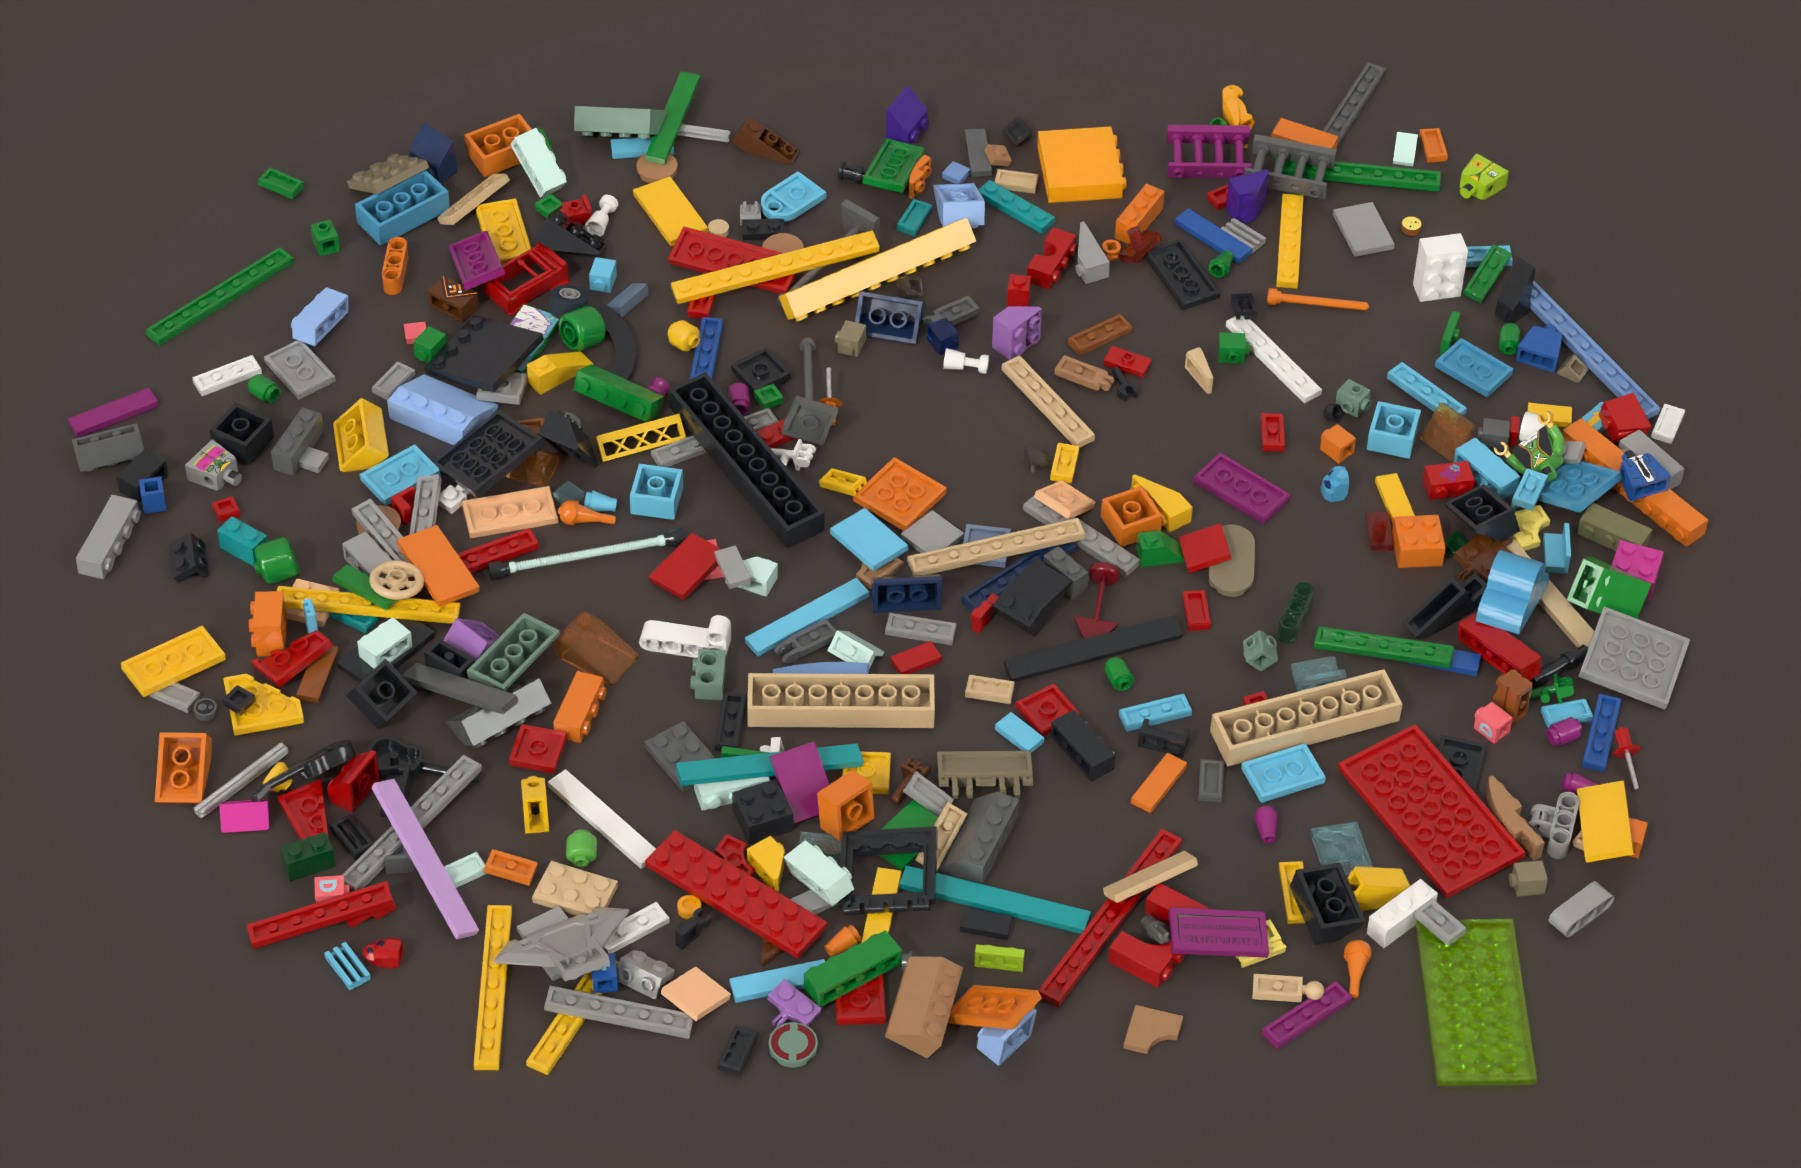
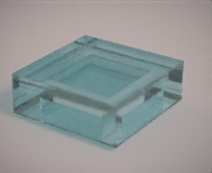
M567 481L553 492V498L561 504L567 500L580 501L585 497L584 491L570 481Z

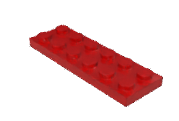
M683 226L668 257V263L707 274L783 253ZM797 273L750 286L778 294L787 293Z

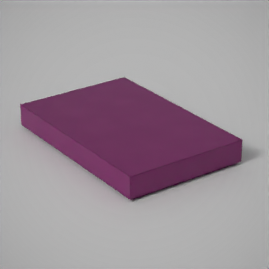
M815 742L770 756L769 758L777 781L793 812L794 823L819 815L817 793L827 787L829 782Z

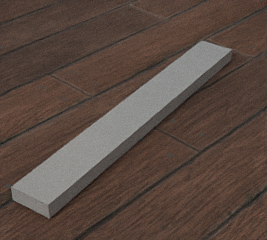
M463 755L410 807L422 829L482 771L481 764ZM393 826L342 874L344 875L345 885H350L351 892L363 889L385 867V856L397 855L403 849V844Z

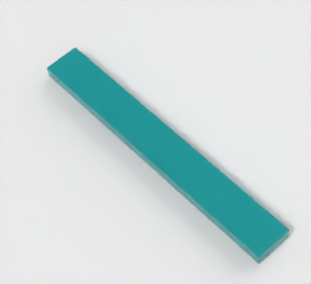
M857 743L817 748L824 770L861 767L863 765V758ZM781 752L676 763L675 770L680 786L776 776L769 757Z
M906 865L899 883V889L910 892H922L923 869ZM939 873L936 874V898L1009 915L1014 918L1078 934L1085 930L1091 917V911Z

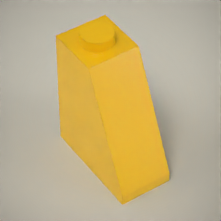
M1355 867L1347 877L1362 912L1383 907L1410 887L1403 870L1396 868Z

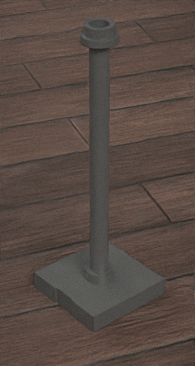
M846 199L841 204L843 229L847 233L843 238L873 230L877 242L881 246L879 217ZM825 266L809 270L788 292L808 284ZM778 297L777 303L779 304L780 307H782V304H781L780 299H779V297Z
M804 338L800 343V350L804 353L805 398L796 395L781 428V434L823 446L828 431L837 416L838 407L813 400L812 353L816 350V343L811 338Z

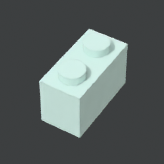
M393 617L357 641L359 657L372 668H375L384 659L390 663L412 648L411 632Z

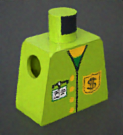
M1476 153L1462 171L1460 194L1464 198H1469L1473 195L1480 200H1485L1506 187L1509 171Z

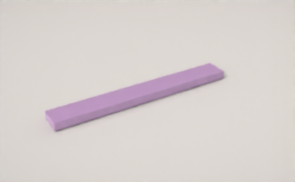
M395 779L374 783L372 786L374 794L454 937L461 939L477 935L479 928Z

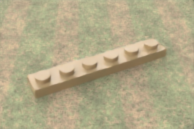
M1020 355L1002 364V371L1072 445L1082 447L1095 441V434Z

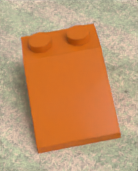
M160 732L155 803L199 804L203 801L212 752V738L207 733Z

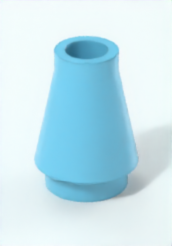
M593 490L592 492L586 491L585 507L596 512H615L617 498H612Z

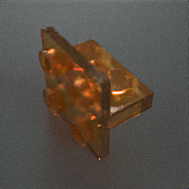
M1441 402L1420 439L1448 460L1454 461L1456 448L1473 439L1470 434L1475 424L1447 404Z

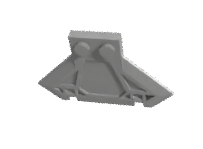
M598 907L593 909V913L588 915L582 913L527 934L525 939L519 941L516 939L507 942L494 959V963L554 967L564 981L575 980L591 971H598L604 966L610 965L609 956L603 950V947L629 913V909Z

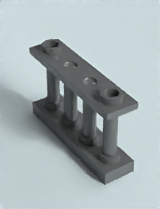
M1255 134L1252 154H1257L1253 169L1246 167L1244 175L1262 171L1265 156L1277 158L1274 172H1269L1267 189L1325 200L1327 183L1322 181L1326 168H1334L1336 149ZM1285 160L1298 162L1294 176L1282 174ZM1306 164L1318 166L1314 180L1302 178Z

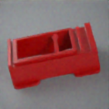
M538 242L537 246L503 264L502 267L505 275L481 284V289L508 316H514L523 304L527 305V302L548 290L551 291L557 286L569 284L567 263L552 250ZM537 263L546 271L537 275L529 267ZM525 269L535 277L511 292L501 284L521 274Z

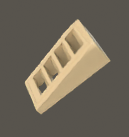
M1198 347L1188 351L1185 368L1207 394L1212 393L1213 376L1202 349Z

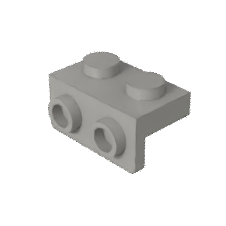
M633 950L620 958L617 967V981L648 997L656 999L659 996L661 986L673 979L675 970L668 967L665 962L656 961L648 957L642 951Z

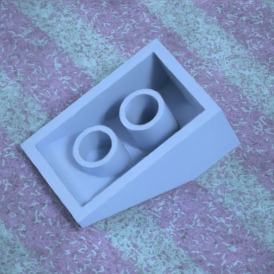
M974 183L933 185L939 220L943 227L964 218L968 219L971 228H978L979 225H984L985 201Z

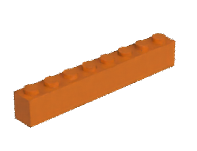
M1582 418L1563 429L1562 435L1565 441L1585 443L1586 448L1581 461L1617 471L1620 470L1624 452ZM1619 481L1614 485L1613 489L1629 501L1623 485ZM1669 488L1668 491L1629 501L1686 547L1705 535L1708 519Z

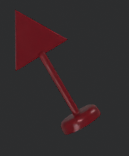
M1097 562L1089 568L1090 579L1100 585L1094 618L1073 617L1083 639L1112 632L1119 624L1099 620L1105 586L1117 583L1120 578V570L1113 564Z

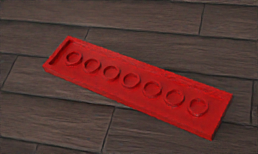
M676 830L645 860L647 868L797 959L827 929V921Z

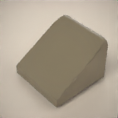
M1573 354L1564 361L1556 373L1579 383L1589 368Z

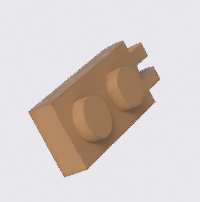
M1065 355L1056 366L1054 373L1056 376L1096 391L1099 389L1108 391L1115 381L1112 376H1109L1107 371Z

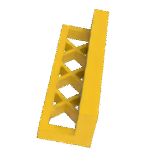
M680 414L595 436L592 439L594 446H598L601 460L604 462L682 440L686 436ZM676 424L679 437L671 438L664 434L668 426ZM648 431H654L660 435L656 443L651 444L644 440ZM632 436L639 440L635 449H629L623 445L627 437ZM612 442L618 446L613 455L606 456L603 447L604 443ZM621 448L624 449V450H626V451H624V452H620V453H619V451H620Z

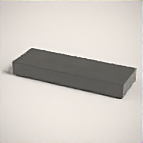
M985 128L965 129L971 177L992 176L991 164L984 151L988 145Z

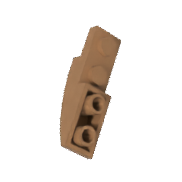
M1493 775L1490 776L1486 790L1488 809L1534 861L1542 857L1545 842L1538 833L1533 831L1527 821L1520 817L1522 806L1519 800L1506 790L1503 783L1498 782Z

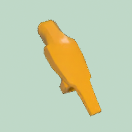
M1236 85L1226 86L1222 91V110L1228 125L1250 126V129H1252L1255 123L1254 118L1247 113L1244 103L1238 98L1243 96L1242 89ZM1243 144L1245 149L1248 148V144Z

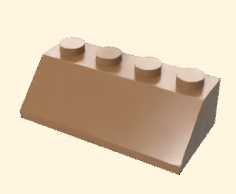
M909 957L885 1037L925 1058L930 1057L942 1044L963 967L944 957Z

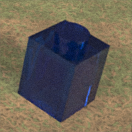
M947 317L928 324L927 340L939 355L945 354L946 348L958 349L959 333Z

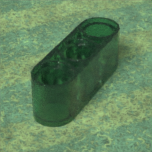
M1300 582L1294 587L1280 616L1277 636L1283 643L1289 644L1297 640L1312 609L1315 589L1308 582Z

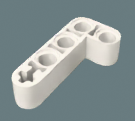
M721 615L711 618L709 628L649 620L644 623L639 645L648 651L694 658L698 657V649L726 650L727 656L731 641V622L728 618Z

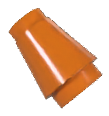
M852 925L844 926L824 948L830 957L837 956L847 951L851 946L858 945L862 939Z

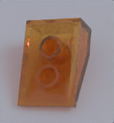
M584 610L555 639L556 655L558 658L588 674L603 677L604 683L613 686L639 659V654L608 625Z

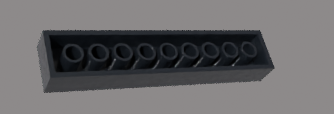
M706 372L669 389V408L675 415L680 414L684 426L786 548L824 530L825 512Z

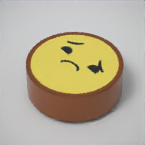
M1407 216L1402 219L1401 231L1404 234L1415 236L1421 232L1422 221L1419 218Z

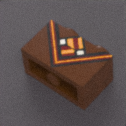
M442 276L428 290L430 307L462 323L478 309L477 293L472 289L465 290L463 285L445 276Z

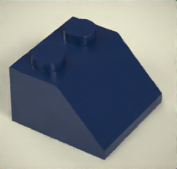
M424 123L409 149L410 157L426 160L429 166L426 171L441 184L457 173L455 142L429 124Z

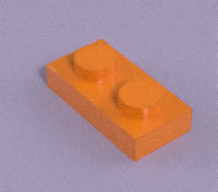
M492 849L485 864L484 873L530 886L537 870L538 862Z

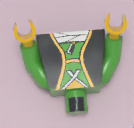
M1545 411L1548 420L1545 421L1542 415H1538V421L1541 424H1546L1547 427H1542L1512 448V454L1509 452L1508 444L1500 442L1505 447L1504 452L1500 453L1495 447L1494 451L1498 455H1504L1506 457L1505 461L1516 472L1524 475L1526 469L1548 475L1547 481H1552L1557 477L1555 469L1563 464L1562 454L1564 453L1565 438L1557 424H1553V413Z

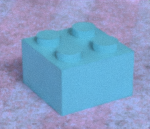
M1378 401L1369 431L1367 450L1410 459L1418 431L1421 410Z
M639 464L630 493V513L674 520L683 491V470Z

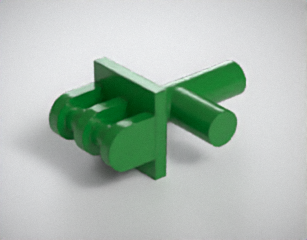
M1556 673L1554 674V685L1532 689L1530 699L1541 697L1543 703H1548L1550 695L1557 694L1559 704H1562V698L1572 696L1574 693L1573 679L1571 677L1558 678Z

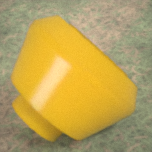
M277 762L262 784L287 771L288 767L284 762ZM290 779L270 789V791L278 793L280 790H283L285 792L293 780Z

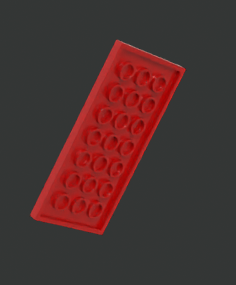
M1416 724L1338 763V770L1446 899L1525 858L1526 852Z

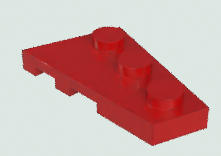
M316 630L293 641L290 647L280 652L276 649L270 652L271 656L261 661L257 658L251 661L257 671L280 688L333 647L327 637Z
M321 779L277 797L280 807L300 840L326 832L328 836Z

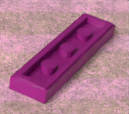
M146 388L68 418V422L78 438L159 407L150 388Z
M1335 981L1324 988V994L1320 999H1307L1264 1027L1261 1034L1278 1050L1352 1001V996Z

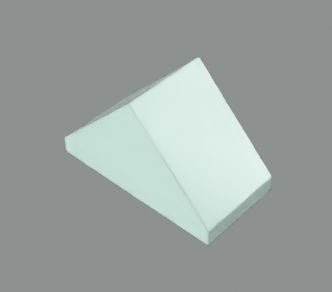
M1397 132L1393 164L1413 166L1417 134Z

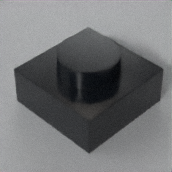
M238 685L222 699L223 706L240 716L256 702L254 694Z

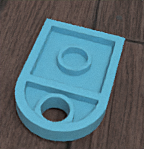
M796 172L763 194L761 198V211L768 219H784V222L790 221L825 200L827 192L800 172Z

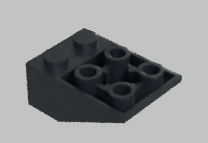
M553 211L546 218L534 237L535 240L550 250L599 255L607 246L602 237L597 234L591 235L586 231V227L577 222L574 224L561 211Z

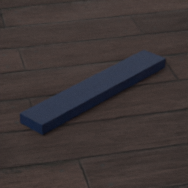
M1070 542L1032 551L963 595L961 603L973 612L976 607L979 608L983 601H987L992 593L1000 596L1005 587L1035 559L1044 564V555L1056 547H1060L1068 555H1071L1077 551V544Z

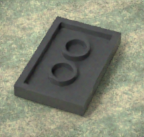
M684 721L644 741L645 749L682 792L693 788L694 785L680 786L675 770L676 763L716 759Z

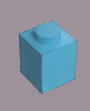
M595 257L589 273L590 290L611 293L617 277L616 260Z

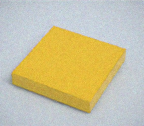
M860 751L863 765L861 767L843 768V776L853 770L870 781L873 794H889L891 753Z

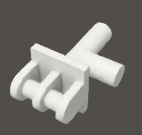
M798 439L794 450L771 448V450L780 458L785 466H787L789 459H793L795 469L799 471L800 467H808L810 465V460L813 458L816 447L811 444H803L802 440Z

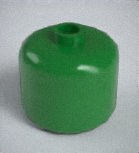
M582 306L561 316L559 332L564 344L569 349L580 352L602 342L606 334V326L597 309L592 306Z
M280 536L255 547L256 562H253L257 575L262 574L265 582L269 585H275L299 575L300 568L287 537Z

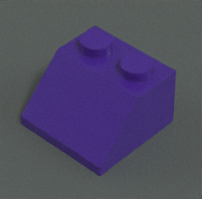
M906 86L887 109L886 139L912 144L917 141L920 133L923 130L925 131L929 125L928 109L913 90Z
M1268 169L1229 179L1226 210L1232 219L1235 218L1243 224L1256 220L1266 202Z

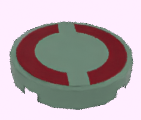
M790 1022L775 1028L770 1035L768 1047L771 1057H774L780 1065L794 1068L806 1065L807 1061L816 1056L818 1040L810 1027L802 1023Z

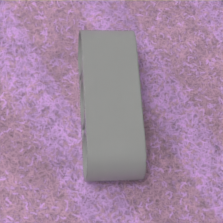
M1594 881L1557 907L1550 915L1548 922L1568 938L1605 912L1613 903L1614 896Z

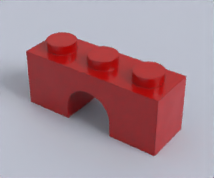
M1052 228L1044 241V256L1035 254L1027 267V276H1031V284L1050 290L1052 285L1059 281L1061 271L1063 269L1066 270L1071 256L1074 257L1077 252L1078 245L1076 244L1075 234Z

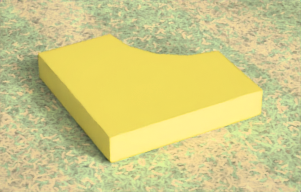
M1541 505L1535 506L1533 511L1528 509L1516 511L1515 515L1520 532L1512 537L1524 551L1540 547L1541 541L1538 533L1543 528L1549 526V517Z

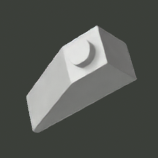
M1084 221L1080 222L1078 264L1075 266L1076 273L1079 277H1082L1085 284L1108 278L1110 262Z

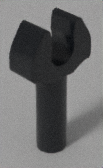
M1115 367L1112 372L1120 384V387L1117 388V396L1127 401V392H1131L1134 398L1137 399L1139 392L1138 384L1128 383L1120 367Z

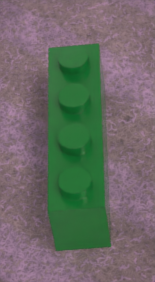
M592 364L577 371L573 389L645 422L660 416L665 397Z
M886 930L879 934H874L866 941L851 946L847 951L830 957L826 962L809 968L804 973V989L815 1003L822 1007L901 965L902 949Z

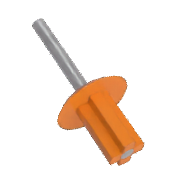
M828 367L826 368L827 398H822L818 402L840 408L843 402L832 397L831 368ZM836 418L831 426H835Z

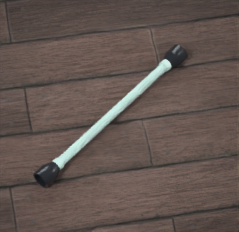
M683 528L670 530L663 535H658L653 539L648 538L642 539V541L637 540L636 542L631 541L625 544L620 543L608 547L586 549L580 552L560 554V556L554 555L546 558L543 557V559L537 558L529 561L526 560V562L520 561V563H514V561L488 562L490 580L501 579L510 573L526 568H537L543 565L563 563V561L569 562L577 559L580 560V558L586 559L594 556L597 557V555L614 554V552L620 553L628 550L631 551V549H642V547L648 548L656 545L659 547H678L685 540Z

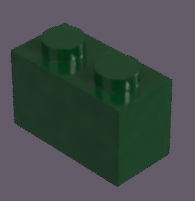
M326 832L280 847L282 865L290 882L336 867L334 851Z

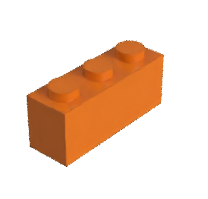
M1281 118L1272 132V137L1332 148L1336 149L1337 152L1338 136Z
M1145 184L1116 220L1115 239L1134 246L1163 210L1165 191Z
M580 671L576 672L553 722L554 730L567 732V740L581 743L584 735L589 734L591 720L596 718L598 714L600 700L603 701L606 696L607 688L604 687L603 677Z

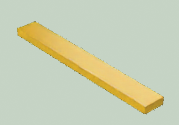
M278 586L277 591H283L285 608L304 610L302 600L310 598L315 611L385 618L393 617L396 619L453 624L455 619L459 618L460 603L455 602L439 607L434 600L407 598L397 601L388 610H385L355 593Z
M488 905L474 1070H499L508 964L494 963V959L507 942L510 941L512 906Z

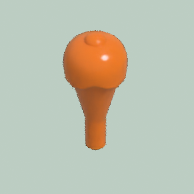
M567 500L558 509L561 521L571 526H575V523L590 522L614 525L616 521V516L598 513L579 504V501Z
M1363 940L1350 941L1344 949V959L1347 961L1350 975L1349 994L1352 998L1359 996L1360 980L1372 954L1371 947Z

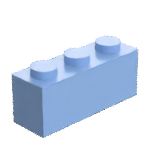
M327 287L320 294H317L315 299L309 305H306L298 316L293 318L291 322L293 338L316 346L348 313V295Z

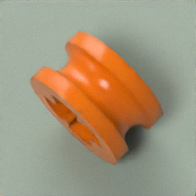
M1106 240L1102 244V251L1108 260H1116L1120 257L1121 245L1118 241Z

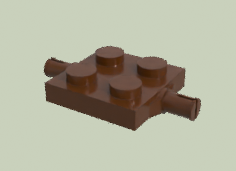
M1481 534L1476 535L1454 554L1453 558L1464 568L1463 571L1457 574L1458 579L1464 582L1469 576L1476 573L1487 583L1497 553L1500 550L1512 553L1506 548L1513 542L1512 537L1497 541Z

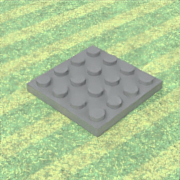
M1604 606L1578 677L1666 710L1690 639Z

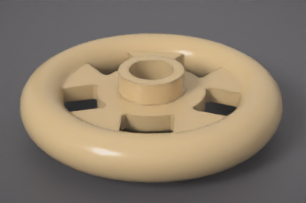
M392 560L376 566L370 574L369 582L372 589L380 596L393 600H402L413 597L421 591L424 585V576L415 565L405 561ZM382 573H383V574H387V576H386L385 579H384V578H381V577H379V576H380ZM414 576L415 581H408V577Z

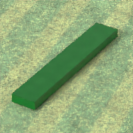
M680 72L665 107L667 115L658 135L654 134L645 155V161L666 164L699 85L700 75Z
M1321 626L1318 627L1314 641V648L1445 668H1450L1454 654V646Z

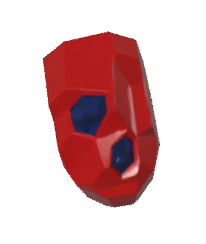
M393 937L378 939L367 944L362 955L370 964L376 967L389 969L399 967L404 951L403 939Z

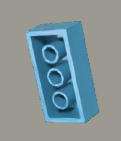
M426 170L355 204L357 223L380 246L387 243L390 239L398 237L441 215L450 208L448 191Z

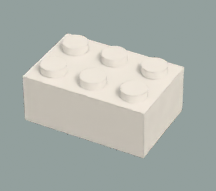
M1461 233L1420 239L1413 286L1420 302L1461 296L1468 249Z

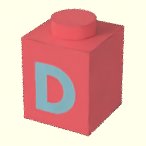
M1490 702L1487 706L1480 707L1475 713L1474 729L1495 744L1510 732L1513 717L1495 703Z
M344 875L315 877L316 903L350 893V885H345Z

